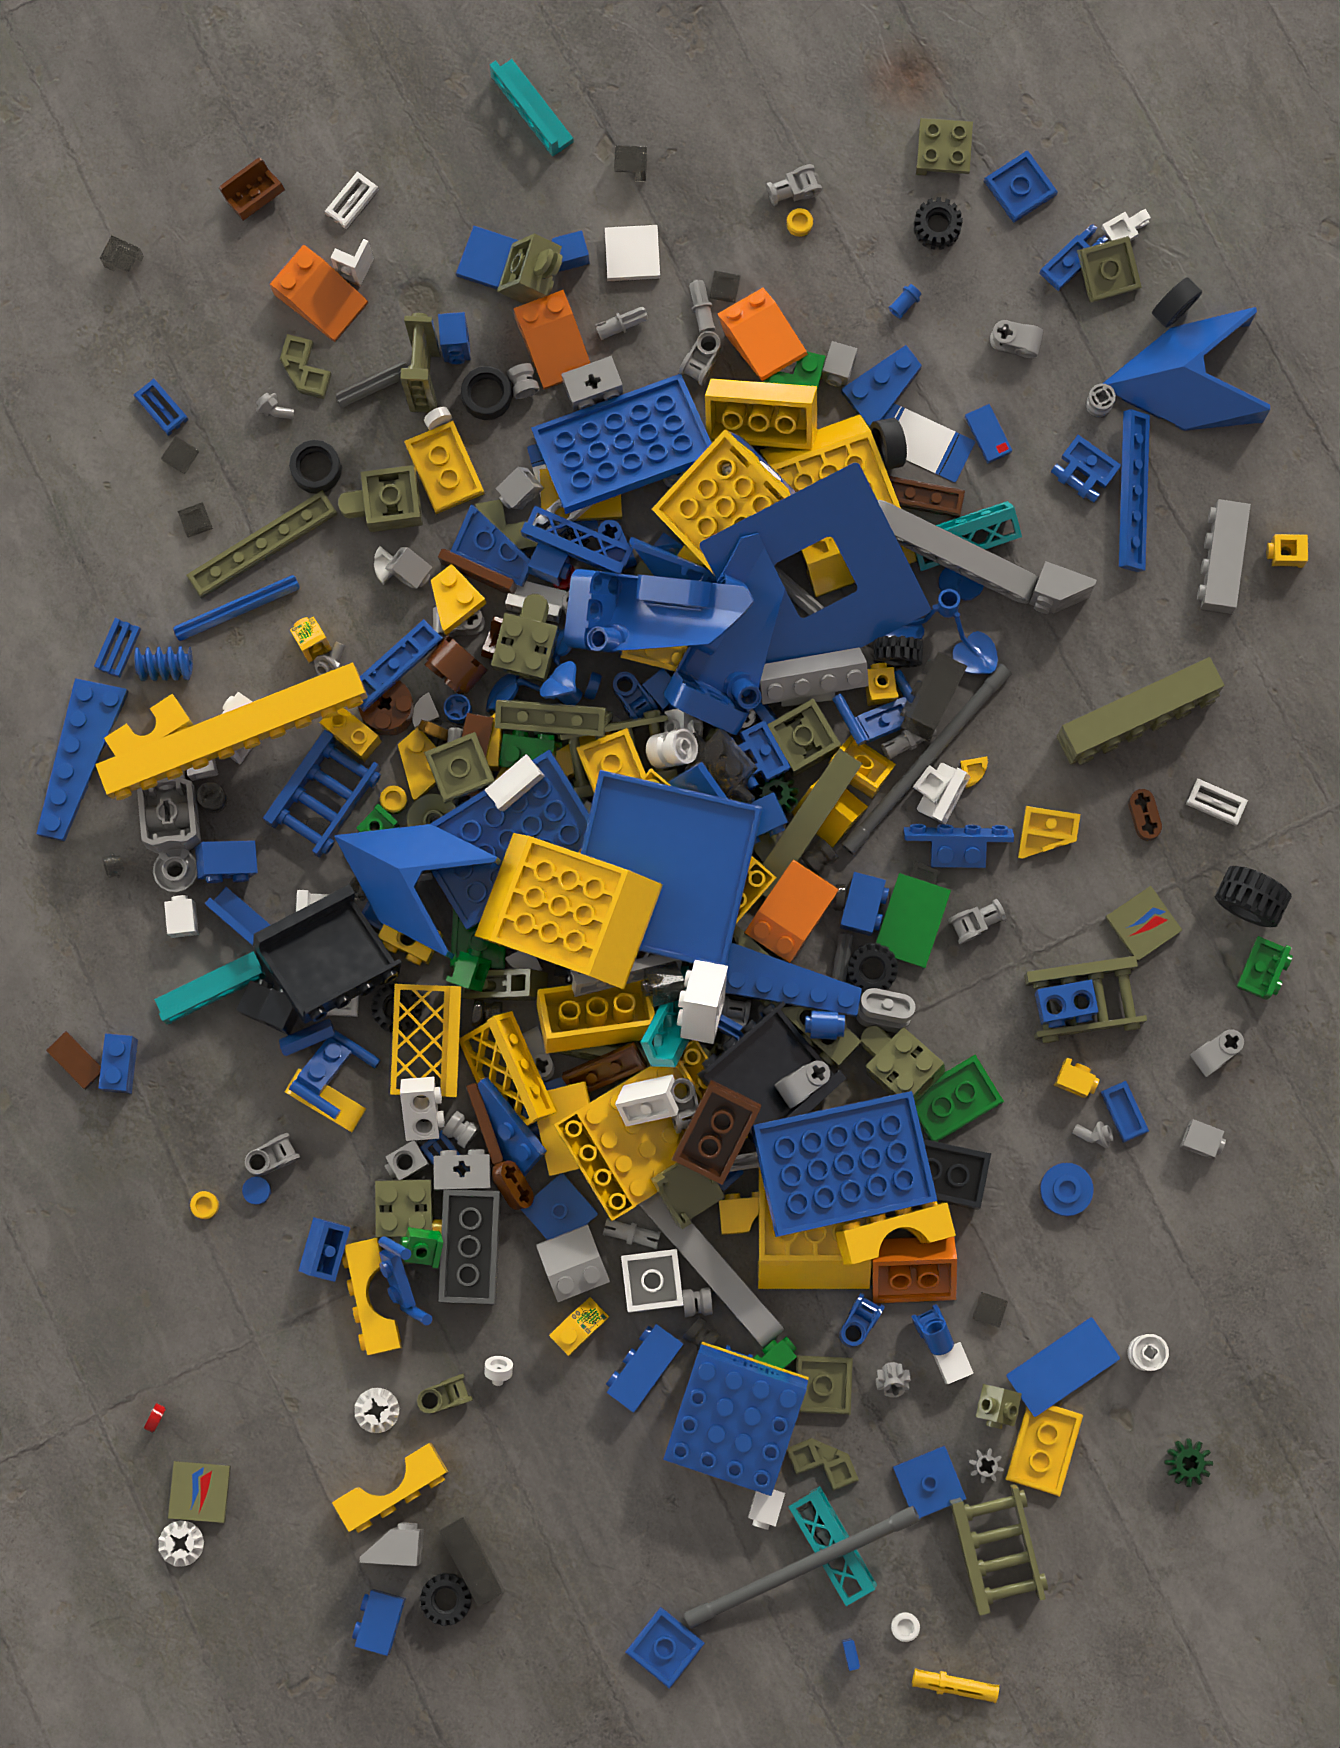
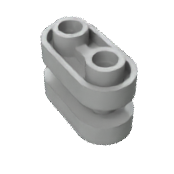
M871 988L866 990L861 996L856 1019L865 1027L875 1025L884 1031L898 1033L903 1027L908 1028L915 1012V1003L906 994Z

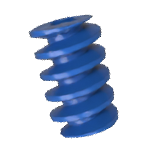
M168 646L166 654H163L161 648L157 647L154 655H152L150 647H146L144 655H141L139 647L135 648V671L141 681H146L149 675L152 681H157L159 675L162 680L167 681L170 674L173 680L177 681L181 673L185 680L190 679L193 670L191 647H189L187 654L184 653L182 646H179L177 654L173 653L171 646Z

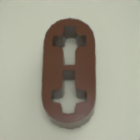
M1138 789L1130 796L1128 801L1137 835L1142 840L1152 841L1161 833L1162 823L1153 794L1149 790ZM1138 795L1149 801L1145 805V813H1143L1141 805L1135 804ZM1144 817L1148 818L1150 825H1155L1156 827L1152 831V835H1149L1148 831L1142 830V827L1146 824Z
M504 1161L495 1164L492 1169V1178L507 1204L514 1210L530 1207L534 1199L533 1191L516 1163Z

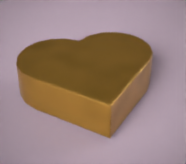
M421 719L418 726L420 731L447 741V729Z

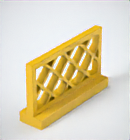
M395 984L390 1095H400V1089H396L397 1077L404 1070L413 1078H417L408 1066L420 1056L430 1067L421 1078L434 1071L441 1079V1095L457 1097L461 986ZM400 990H412L420 999L407 1010L400 1002ZM416 990H423L428 992L421 996ZM432 991H444V1003L435 1011L424 998ZM421 1001L433 1012L422 1024L410 1013ZM401 1007L405 1013L399 1017V1008ZM444 1007V1013H443V1019H442V1017L438 1014V1012ZM407 1014L418 1025L408 1037L399 1030V1021ZM434 1016L443 1023V1031L435 1038L423 1027ZM420 1029L432 1040L421 1051L409 1041ZM398 1033H399L400 1036L404 1039L399 1045H398ZM443 1035L441 1046L436 1040ZM407 1042L417 1055L405 1065L398 1057V1049ZM433 1043L442 1051V1058L434 1066L422 1055ZM397 1061H398V1062L402 1065V1067H403V1068H402L400 1071H398V1072H397ZM440 1063L441 1074L435 1069Z
M512 1011L491 1017L485 1024L459 1038V1043L477 1084L480 1080L487 1078L482 1072L483 1064L489 1066L490 1081L501 1092L506 1101L508 1096L516 1100L514 1110L527 1127L542 1118L556 1113ZM490 1029L496 1040L495 1043L488 1040ZM474 1039L480 1042L478 1053L473 1051L469 1040ZM486 1046L494 1049L492 1061L484 1057ZM501 1054L506 1063V1068L499 1065ZM497 1071L505 1075L503 1086L495 1082ZM512 1079L517 1088V1093L510 1090ZM523 1104L529 1118H526L521 1115Z

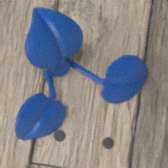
M946 567L939 577V588L942 592L939 594L938 604L933 605L931 611L924 618L921 619L920 617L885 635L888 637H914V639L918 638L921 640L924 636L922 624L926 623L935 612H939L943 617L955 618L959 636L963 642L958 643L954 647L953 661L961 671L969 674H992L997 667V650L992 639L980 631H975L966 638L960 620V613L958 612L960 599L967 601L980 595L984 586Z
M565 628L559 632L553 655V661L557 668L550 675L549 679L543 683L542 687L524 679H518L519 676L507 674L499 679L490 691L486 704L488 713L491 710H496L497 700L512 701L520 685H525L539 691L543 698H552L553 700L557 698L564 705H576L580 701L583 693L575 684V663L572 661L560 663V656L566 655L572 649L565 644Z

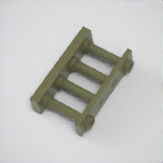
M413 313L412 316L404 317L412 347L411 366L401 368V382L410 412L429 413L437 408V399L430 377L431 357H440L441 351L432 317H428L424 313Z
M659 710L643 712L644 717L608 723L605 726V732L627 728L635 746L632 727L648 724L651 737L660 733L659 722L668 721V716L664 713L660 714ZM557 733L560 740L568 739L575 776L573 788L579 798L593 796V790L588 778H586L585 770L576 750L580 746L579 737L588 735ZM606 733L604 736H595V739L597 740L605 737ZM653 766V770L666 782L678 776L675 767L658 769Z
M1136 956L1026 972L1024 975L1026 986L1033 985L1034 989L1050 987V982L1060 981L1061 985L1077 982V978L1087 977L1088 980L1092 979L1099 1011L1097 1013V1023L1082 1025L1081 1023H1076V1019L1070 1020V1027L1057 1029L1049 1028V1025L1045 1024L1043 1025V1031H1037L1034 1034L1035 1040L1042 1039L1043 1043L1059 1041V1036L1119 1027H1124V1031L1141 1029L1140 1024H1144L1147 1021L1146 1015L1136 1017L1129 979L1131 970H1135L1138 967ZM1114 973L1115 977H1118L1125 1018L1109 1021L1102 979H1104V974ZM1076 996L1074 997V1005L1079 1009ZM1048 1001L1046 1008L1052 1014L1050 1001Z
M1015 1484L1009 1485L1012 1496L972 1506L964 1504L961 1498L949 1500L976 1611L980 1616L991 1613L989 1605L993 1604L994 1600L1034 1590L1040 1601L1046 1599L1044 1591L1048 1590L1047 1580L1044 1573L1039 1574L1023 1509L1028 1507L1024 1490L1019 1491ZM1015 1507L1018 1524L978 1534L975 1531H970L968 1521H972L973 1517ZM1022 1535L1025 1547L1024 1552L984 1562L982 1559H977L975 1549L980 1548L979 1545ZM1029 1563L1032 1579L994 1589L984 1588L982 1577L987 1576L986 1573Z

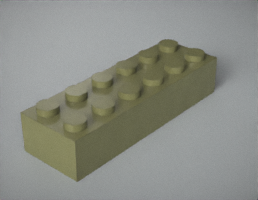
M1208 657L1062 725L1056 737L1070 765L1077 762L1079 765H1083L1093 760V756L1100 751L1107 754L1119 747L1118 744L1126 739L1128 743L1139 739L1147 729L1151 728L1152 731L1159 730L1166 726L1167 721L1173 717L1180 720L1192 713L1191 710L1199 705L1201 709L1216 702L1215 699L1220 696L1219 693L1225 685L1211 658Z

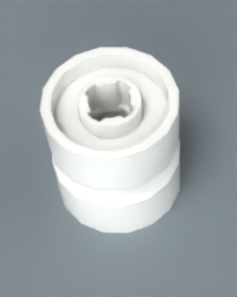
M684 728L652 735L646 744L647 758L651 765L658 769L689 764L696 759L698 753V744L694 734Z
M1155 1334L1138 1336L1130 1342L1128 1347L1130 1363L1141 1371L1158 1370L1166 1364L1169 1357V1349L1166 1342Z

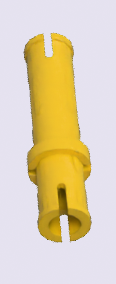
M917 1668L914 1669L912 1687L934 1690L940 1695L949 1693L993 1703L997 1702L999 1685L949 1676L943 1671L934 1673Z

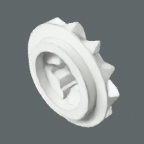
M371 1388L359 1396L355 1404V1418L360 1427L371 1433H382L389 1430L396 1423L399 1416L397 1399L391 1392L383 1388ZM373 1398L378 1406H388L387 1409L380 1413V1423L375 1415L365 1414V1412H369L373 1408Z
M176 1521L169 1524L163 1529L158 1539L159 1552L166 1562L174 1566L192 1564L200 1557L204 1546L201 1531L196 1525L188 1521ZM189 1534L185 1545L190 1552L179 1549L173 1553L176 1542L172 1535L181 1539Z

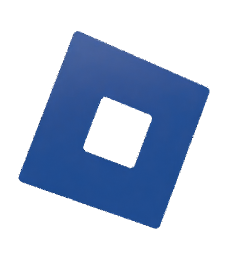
M852 463L700 542V549L718 581L737 543L743 536L758 533L774 567L777 562L826 537L834 539L857 584V591L805 618H801L785 590L765 664L861 648L878 637H883L931 611V607L858 463Z

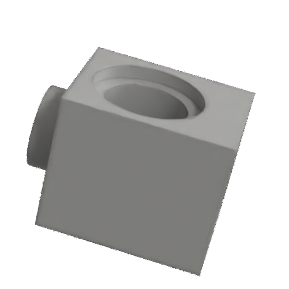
M832 341L823 368L822 379L826 380L828 384L837 387L848 385L857 355V348Z
M517 467L495 489L500 493L499 499L507 508L522 510L544 487L528 468Z
M400 547L385 569L409 588L417 589L418 586L422 587L430 578L429 571L432 569V566L408 547Z
M1192 1119L1188 1122L1180 1148L1212 1159L1216 1154L1221 1155L1226 1142V1139L1222 1138L1224 1131Z
M415 1140L386 1156L388 1164L384 1165L391 1178H398V1180H407L430 1166ZM404 1155L411 1156L413 1164L408 1170H401L398 1166L399 1159Z

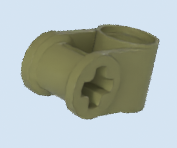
M464 1373L421 1391L417 1398L420 1410L424 1413L433 1414L472 1401L473 1398L468 1395L463 1381L465 1378ZM454 1385L457 1387L459 1398L456 1395ZM427 1393H434L438 1398V1404L433 1409H426L423 1406L422 1400Z

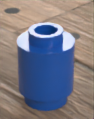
M811 1011V1016L805 1017V1033H810L811 1039L837 1040V1037H844L845 1015H838V1012Z

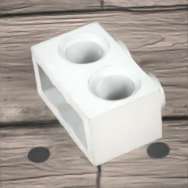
M434 1077L401 1079L400 1096L406 1141L438 1139L440 1128L445 1126L444 1112L438 1111V1104L442 1103L441 1087L435 1086ZM424 1095L426 1098H418L417 1096ZM421 1119H427V1120H429V1121H428V1122H422V1121H420V1120H421Z

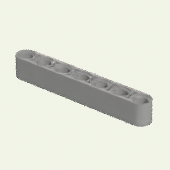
M878 500L899 545L1014 601L1024 604L1029 603L1038 581V576L891 503Z
M658 1192L639 1204L763 1348L784 1331L781 1324L693 1223L684 1229L676 1225Z

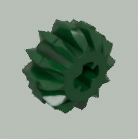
M784 773L779 775V780L773 778L769 782H765L763 777H760L759 781L762 786L758 785L753 789V791L759 794L753 797V802L771 794L772 790H775V793L778 790L781 792L780 800L778 801L782 809L786 813L791 814L792 808L790 805L798 804V800L792 796L797 795L799 790L798 788H790L794 784L792 778L783 782L785 779Z
M1186 1438L1185 1448L1180 1441H1175L1174 1444L1178 1451L1176 1452L1170 1448L1166 1451L1169 1455L1173 1456V1460H1164V1464L1173 1465V1468L1166 1472L1167 1475L1172 1476L1178 1473L1174 1482L1180 1484L1184 1479L1186 1487H1191L1192 1477L1197 1485H1201L1203 1482L1199 1474L1205 1477L1210 1476V1472L1205 1470L1204 1466H1213V1461H1204V1457L1209 1456L1211 1452L1209 1450L1199 1452L1203 1445L1200 1441H1197L1193 1448L1190 1438ZM1192 1456L1194 1460H1191V1462H1195L1194 1467H1187L1185 1470L1183 1466L1186 1464L1182 1463L1184 1457L1190 1458Z

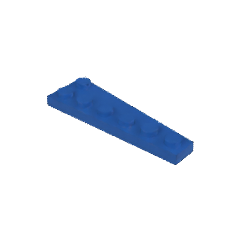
M75 678L36 833L38 836L61 841L66 840L79 810L80 802L88 789L93 771L96 770L95 764L99 763L98 760L102 750L107 745L104 738L110 734L128 696L129 691L127 689Z
M731 943L726 964L728 970L725 994L776 1003L784 1001L787 1005L838 1012V1014L857 1017L862 988Z

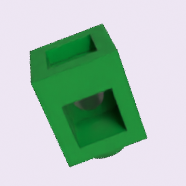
M377 804L374 807L375 809L356 829L358 832L371 831L370 827L374 823L380 824L379 830L399 828L400 825L385 809Z
M468 947L466 952L460 951L459 957L454 963L453 975H447L446 981L482 992L492 960L483 958L484 952Z
M408 1227L406 1237L402 1236L400 1240V1245L411 1251V1257L404 1260V1262L432 1265V1268H438L444 1243L441 1232Z
M786 1336L779 1343L772 1340L761 1350L765 1355L761 1358L757 1354L753 1359L784 1369L797 1357L793 1353L797 1348Z

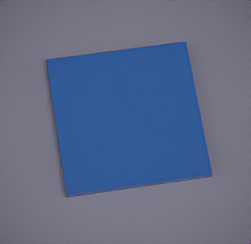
M604 770L599 771L580 854L627 869L663 885L639 951L690 963L698 960L726 966L763 807Z

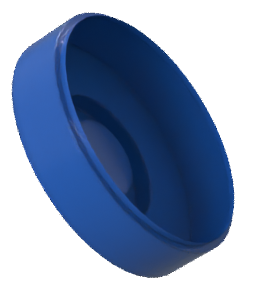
M1061 1163L1050 1168L1042 1177L1040 1196L1044 1205L1051 1212L1060 1216H1073L1082 1212L1090 1204L1093 1197V1183L1089 1174L1082 1167L1073 1163Z

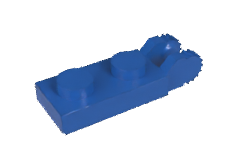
M1094 224L1090 225L1080 235H1076L1040 270L1039 274L1057 291L1081 270L1077 250L1090 247L1086 241L1094 235L1097 229ZM1104 235L1092 246L1108 242L1109 239Z

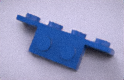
M912 824L910 827H904L903 832L906 841H931V867L986 868L987 842H1014L1013 830L1008 829L1004 825H994L992 828H981L978 825L954 828L949 824H940L936 828L926 827L923 824Z

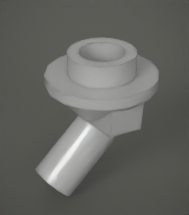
M265 393L256 402L258 405L256 408L257 413L293 419L294 409L277 407L276 393L271 395Z
M336 641L329 657L322 654L315 658V669L319 675L340 668L338 661L346 645Z
M1101 1121L1097 1123L1093 1132L1079 1124L1075 1126L1072 1132L1083 1140L1097 1143L1104 1148H1109L1110 1141H1113L1109 1125L1104 1126Z

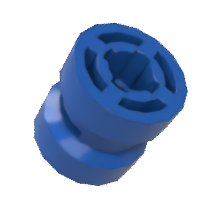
M462 694L450 695L444 702V712L447 719L455 725L465 724L467 713L472 714L471 704L466 696Z

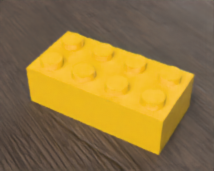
M711 379L705 394L706 431L711 442H714L724 430L743 437L750 445L812 450L817 435V386Z
M648 978L626 984L624 990L613 987L577 997L574 996L572 985L538 989L536 1005L545 1053L640 1041L655 1015Z

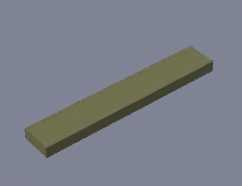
M322 490L191 571L186 576L202 599L337 515V512Z
M842 749L838 750L762 864L777 877L762 894L765 897H768L792 860H799L863 764Z

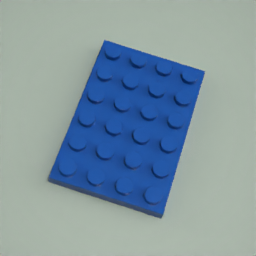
M681 374L531 428L565 514L686 471L712 444Z
M548 750L532 760L545 777L504 812L495 806L496 803L484 790L431 824L503 861L513 833L531 836L579 853L578 851L582 848L589 812L552 751ZM495 863L431 870L466 930L479 924L500 869V866Z
M912 1091L760 1123L751 1127L775 1237L938 1201Z

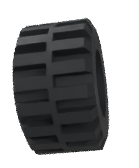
M1230 866L1214 898L1225 910L1245 921L1263 927H1277L1292 894L1281 883L1259 871L1243 866Z

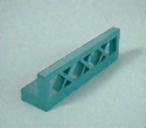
M510 59L502 66L496 60L489 64L491 78L552 157L574 142L572 135L513 59Z
M1008 501L936 525L983 549L1022 537L1015 507ZM1011 519L1014 532L1006 535L996 532L1001 522ZM984 529L988 531L989 534L984 542L977 544L971 541L977 530ZM915 553L921 571L940 565L932 560L924 562L923 556Z
M253 951L154 1000L159 1008L161 1020L168 1025L247 987L250 980L257 982L259 979L265 978L266 975Z
M681 966V970L676 974L640 1042L650 1065L653 1067H676L690 1039L680 1038L681 1026L677 1025L679 1010L683 1009L678 1007L680 993L682 990L685 991L684 982L686 972L690 970L689 966Z
M820 1486L788 1506L815 1553L831 1546L833 1540L837 1543L849 1537ZM811 1501L816 1509L814 1521L802 1518L797 1508ZM819 1516L824 1524L817 1522ZM807 1524L813 1525L812 1531L809 1530ZM816 1527L828 1530L831 1535L829 1546L816 1542L814 1538ZM857 1549L843 1556L845 1559L843 1571L832 1568L829 1563L822 1565L845 1606L869 1594L877 1587L876 1581ZM848 1566L851 1569L852 1573L846 1572ZM836 1574L842 1575L841 1581L838 1580ZM845 1577L856 1579L862 1590L848 1597L843 1588Z

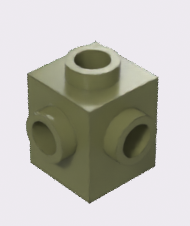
M983 1384L976 1417L987 1420L986 1426L1002 1429L1003 1424L1015 1426L1022 1393Z

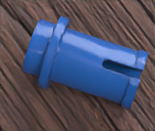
M909 284L908 287L904 286L902 294L888 308L894 316L901 319L915 302L918 303L920 301L919 297L922 294L912 284Z

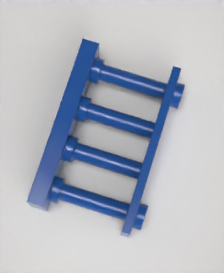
M325 729L263 817L264 821L274 829L278 824H285L314 843L316 846L312 851L318 858L323 853L327 855L335 843L333 840L334 835L338 833L369 787L373 788L381 777L379 764L373 762L370 768L367 769L336 748L335 736ZM325 757L327 759L331 757L362 778L354 791L321 771L319 765ZM309 780H317L347 800L338 814L305 793L306 789L304 787ZM294 802H301L331 822L323 836L290 815L289 808Z

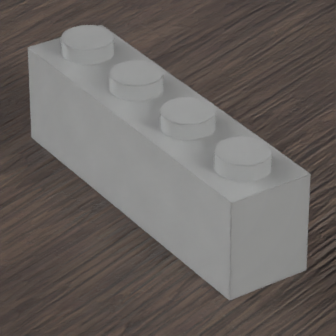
M1218 499L1215 506L1210 507L1208 523H1212L1211 533L1206 534L1204 549H1208L1207 559L1203 558L1201 565V574L1205 575L1204 585H1199L1197 600L1201 601L1200 609L1233 614L1237 608L1251 504Z
M860 647L767 663L764 665L758 688L761 692V702L764 705L869 686L867 661Z

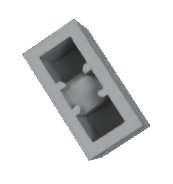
M612 356L561 374L573 411L595 405L594 403L612 399L623 393V384ZM594 382L597 388L593 389L589 384Z
M481 1149L468 1150V1155H457L456 1150L440 1151V1156H434V1190H492L490 1155L485 1154V1151ZM461 1163L470 1168V1172H465V1177H461L458 1172H455V1168H460Z

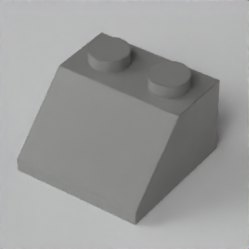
M1045 561L1029 604L1033 605L1036 611L1044 614L1059 612L1088 599L1097 580Z
M588 1224L536 1244L557 1302L610 1282Z
M398 1523V1527L389 1530L360 1556V1563L418 1566L422 1563L424 1529H417L418 1523Z

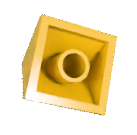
M850 735L840 749L863 764L849 784L873 799L896 764L866 744L858 746L853 736Z
M818 780L808 789L791 814L796 815ZM845 789L816 835L833 848L865 812L868 806L849 790Z

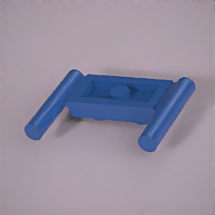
M901 670L894 672L895 682L904 696L900 699L857 717H854L842 694L836 695L832 699L858 746L913 725L915 721H920L927 716Z
M334 1030L335 1035L326 1039L298 1074L297 1079L292 1082L289 1090L333 1119H336L341 1110L320 1097L321 1092L351 1054L374 1069L379 1065L381 1059Z
M386 1236L381 1237L379 1245L385 1250L379 1252L382 1261L379 1266L383 1276L388 1279L390 1287L387 1290L393 1303L400 1305L402 1312L424 1325L431 1324L432 1316L415 1306L416 1303L401 1258L404 1260L409 1259L411 1251Z

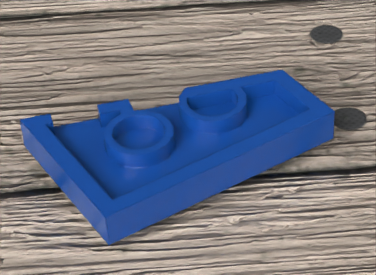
M905 345L843 387L841 393L870 428L873 421L882 420L887 415L901 393L903 394L921 370L922 365L908 346Z
M471 504L451 552L514 580L515 584L524 587L529 575L528 564L531 559Z

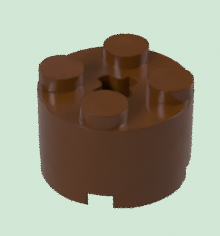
M448 634L426 658L428 661L424 664L441 679L446 676L447 679L444 683L453 691L462 695L464 693L468 694L488 671L487 668Z
M398 680L365 711L359 706L358 709L365 725L379 735L393 736L405 731L412 723L414 701L406 685ZM382 704H390L391 709L382 708Z

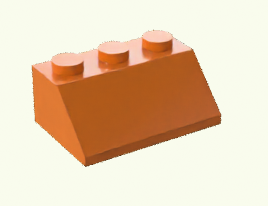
M954 1236L931 1243H920L917 1238L883 1239L879 1249V1257L872 1259L871 1264L873 1303L956 1300L957 1254Z

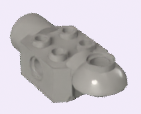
M183 771L184 774L176 779L168 780V778L157 781L158 785L147 790L137 789L141 840L148 850L159 854L153 866L154 879L161 888L170 892H179L187 889L197 877L196 859L190 853L191 849L201 843L197 792L192 781L186 780L185 771ZM174 867H182L183 871L179 876H170V872Z

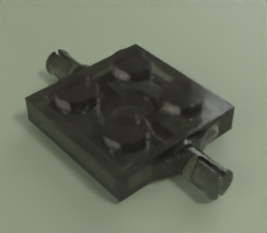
M719 729L707 742L698 732H694L693 734L698 744V753L696 759L687 765L686 771L703 762L728 799L731 800L732 797L738 795L744 803L751 804L755 797L749 792L746 785L749 778L758 769L725 730Z

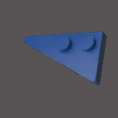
M488 1077L484 1078L477 1085L504 1161L515 1162L525 1177L547 1150Z

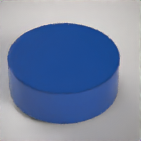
M591 673L584 694L585 698L595 699L602 678L601 674Z
M251 1177L244 1183L242 1193L246 1201L254 1205H260L269 1199L271 1187L264 1178Z

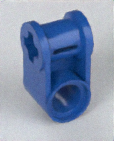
M605 520L600 524L598 533L607 536V530L611 529L615 536L614 540L630 546L618 522L615 520ZM602 542L604 548L610 546L609 544ZM614 548L606 551L609 558L622 562L626 551ZM633 552L625 569L637 565Z
M621 672L614 677L613 692L623 705L630 719L644 717L643 712L659 710L652 697L643 689L632 673ZM622 680H627L633 687L628 692H622L617 687L618 683Z
M862 1292L849 1311V1316L839 1333L841 1342L850 1348L859 1346L865 1340L885 1308L884 1305L878 1306L865 1298V1294ZM848 1327H856L859 1330L860 1338L858 1341L851 1342L846 1338L845 1332Z
M937 1304L933 1305L931 1310L923 1314L911 1316L921 1339H924L932 1354L944 1355L953 1349L954 1341Z

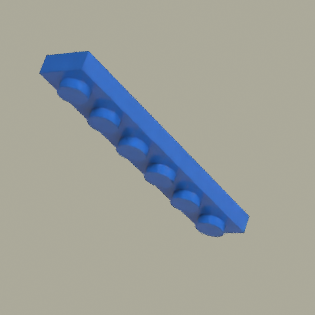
M1130 409L1123 411L1119 567L1141 572L1145 571L1150 415Z

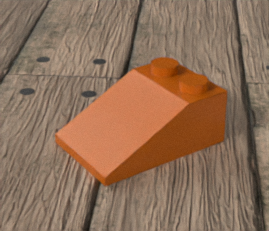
M305 245L298 250L270 283L273 294L334 342L368 304V300L325 260Z
M764 288L759 289L718 313L725 336L761 381L808 355L778 305Z
M564 290L514 308L516 322L543 389L563 383L562 373L590 364Z
M793 859L744 933L791 963L802 949L839 889Z

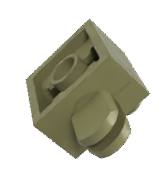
M535 233L512 243L497 292L523 304L547 296L554 284L552 277L558 273L562 264V255L560 254L562 246Z
M414 465L360 472L363 490L344 492L338 499V506L342 515L349 519L366 516L370 532L423 525L417 474Z
M528 595L524 599L520 616L504 614L491 663L493 670L543 683L547 680L560 631L558 626L546 623L549 605L542 595Z
M814 698L767 724L791 767L789 772L792 777L834 755L841 747L839 740Z
M875 1025L868 1027L862 1033L861 1042L863 1049L873 1057L866 1065L867 1075L890 1096L912 1091L916 1103L945 1073L944 1062L905 1027L893 1038Z
M432 1180L375 1181L377 1238L380 1239L386 1236L400 1244L401 1237H406L408 1227L432 1230L434 1220V1182ZM401 1258L403 1265L412 1264L411 1262H404V1259Z

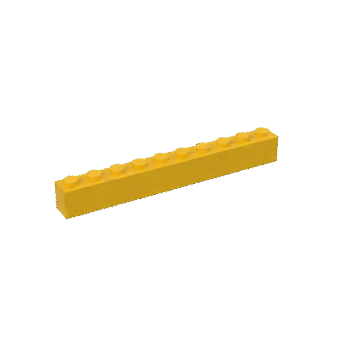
M352 662L95 765L106 794L111 799L122 800L130 797L134 790L139 788L147 790L157 786V781L168 778V780L176 779L184 774L183 771L193 767L194 770L206 767L209 765L210 760L217 757L219 759H226L235 754L234 751L240 748H254L261 744L260 740L265 738L276 739L285 735L286 730L293 727L297 729L307 727L312 724L311 720L322 717V719L332 717L338 713L337 710L346 706L348 709L355 708L363 704V700L368 698L357 668Z

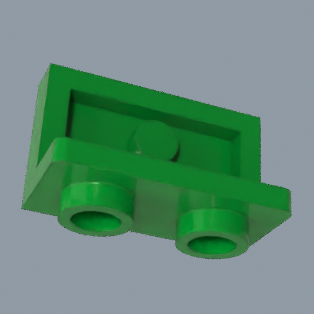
M513 730L512 735L503 734L499 766L511 768L525 755H528L533 760L548 750H551L556 758L557 748H561L562 743L554 741L555 736L538 734V738L528 737L529 732Z
M1260 936L1256 937L1236 987L1265 1000H1268L1272 994L1276 996L1283 982L1279 979L1282 970L1287 971L1293 955L1289 954L1291 946L1285 945L1283 947Z

